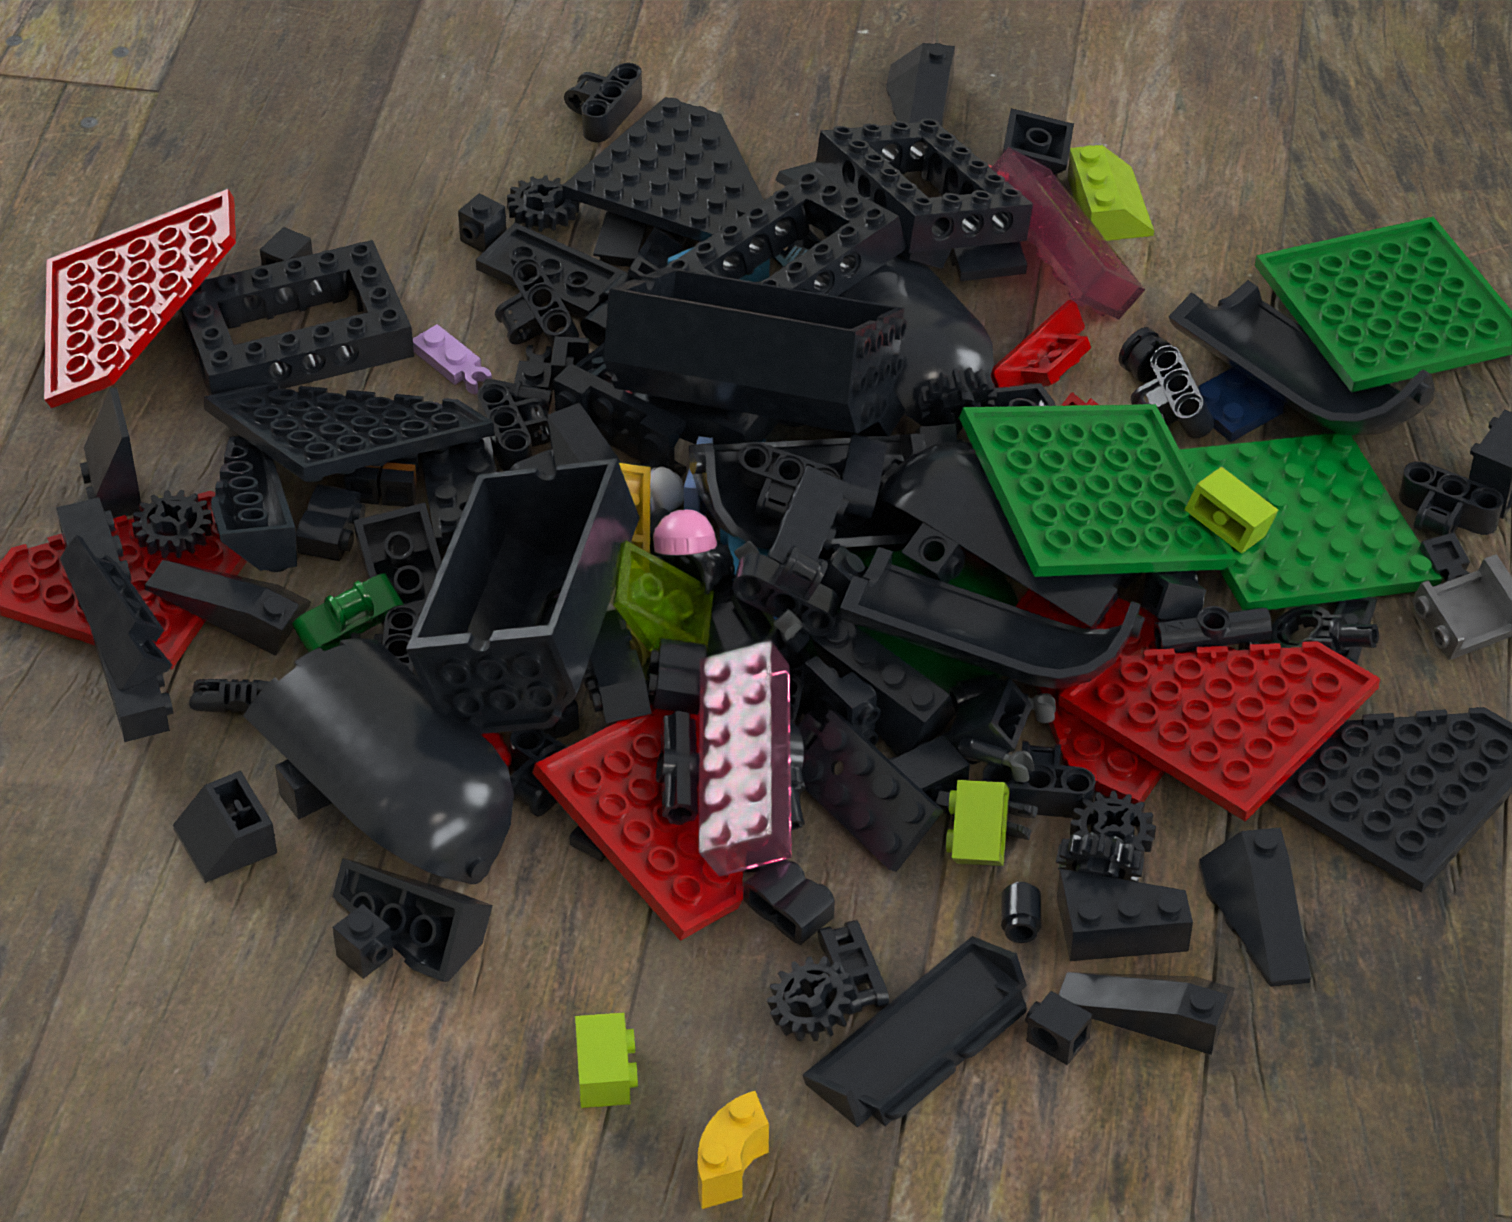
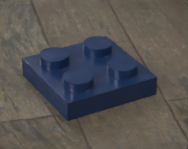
M1233 367L1198 386L1214 418L1213 428L1230 443L1283 414L1284 403Z

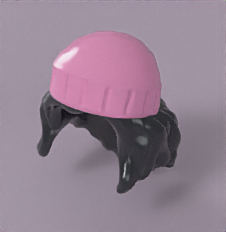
M688 509L674 511L664 517L655 528L653 534L655 551L650 557V564L655 575L654 589L657 592L662 591L663 580L668 571L672 574L680 573L686 578H691L695 583L703 584L705 595H708L714 585H717L720 581L730 582L735 579L734 558L729 548L723 545L721 541L716 540L711 524L701 513Z

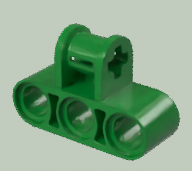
M379 574L363 583L359 580L354 582L351 589L336 597L329 595L325 598L323 604L299 616L292 623V626L308 653L319 647L326 651L339 646L341 640L350 639L351 633L361 634L384 622L386 614L392 608L405 605L387 575Z

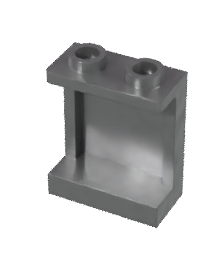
M1497 554L1484 558L1478 571L1432 587L1429 581L1421 583L1412 600L1416 614L1421 619H1424L1432 632L1435 644L1440 649H1443L1449 660L1512 637V577Z

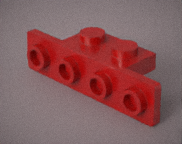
M1075 300L1066 301L993 367L991 377L995 388L1021 386L1024 383H1041L1042 386H1050L1058 382L1060 376L1071 366L1080 362V358L1091 349L1088 336H1077L1084 330L1085 325Z

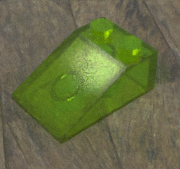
M627 540L622 542L613 605L646 649L650 652L652 647H659L660 638L706 644L707 650L714 589L708 595H705L704 584Z

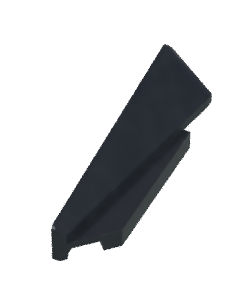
M75 535L61 555L60 561L117 688L125 690L169 671L172 666L171 662L153 642H157L164 632L161 624L119 564L107 555L102 559L95 557L84 539Z

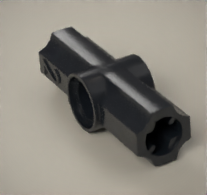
M1208 606L1203 608L1197 617L1154 623L1153 632L1156 649L1174 648L1175 653L1196 650V647H1228V645L1269 640L1272 636L1271 617L1267 608L1228 612L1218 606Z
M681 711L665 715L662 719L661 750L656 767V781L662 783V816L667 818L670 824L676 825L695 821L698 814L697 786L701 777L703 761L702 754L697 753L696 720L692 719L689 713Z

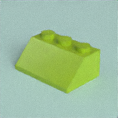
M1103 145L1070 148L1067 179L1088 242L1154 236V229L1132 167Z

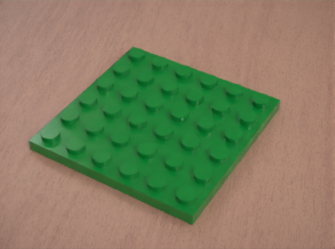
M1434 216L1256 255L1255 267L1351 392L1411 379L1421 370L1432 374L1512 355V310Z
M1156 404L963 407L959 419L1034 577L1225 570L1227 566H1234L1237 558L1230 544L1185 511L1197 482Z
M1333 433L1180 449L1197 483L1220 467H1223L1279 510L1266 536L1242 554L1231 546L1237 560L1234 566H1227L1225 570H1219L1242 610L1255 608L1271 610L1417 592L1420 584L1425 581H1429L1432 587L1441 584L1443 578L1440 573L1436 574L1431 567V561L1420 551V542L1352 436Z

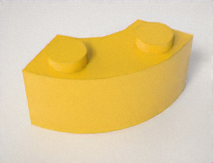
M756 1091L741 1095L722 1107L709 1121L701 1136L697 1164L698 1194L702 1209L742 1198L744 1170L754 1159L769 1152V1122Z

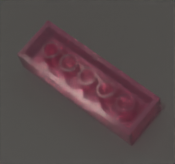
M1008 147L991 169L1003 176L1010 185L1021 191L1022 195L1033 203L1027 240L1037 246L1036 254L1053 267V276L1070 289L1068 295L1075 303L1082 307L1087 304L1100 316L1104 317L1108 314L1119 320L1142 295L1145 288L1053 172L1046 166Z
M771 640L700 660L699 853L718 876L792 858L789 664Z

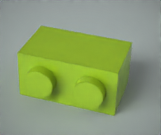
M1220 467L1197 483L1185 508V511L1241 554L1266 536L1279 511L1223 467Z
M957 780V790H951L949 812L950 814H955L954 829H948L946 851L947 853H952V859L957 864L1004 866L1009 788L1004 782Z
M625 1013L575 1016L581 1108L631 1105L630 1088L638 1087L637 1063H628V1054L635 1053L634 1028L626 1029Z

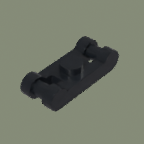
M858 920L845 922L844 927L833 930L830 926L818 929L820 947L825 952L831 966L836 962L841 963L844 971L849 972L855 984L853 987L858 995V999L851 1001L855 1008V1013L862 1012V1007L873 1004L876 1008L888 1005L889 995ZM868 984L870 989L858 992L856 985Z

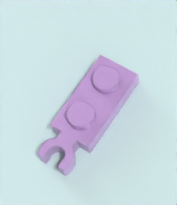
M438 324L413 338L414 352L454 385L463 380L467 391L477 394V381L484 382L487 378L492 379L491 372L487 368L481 367V359Z

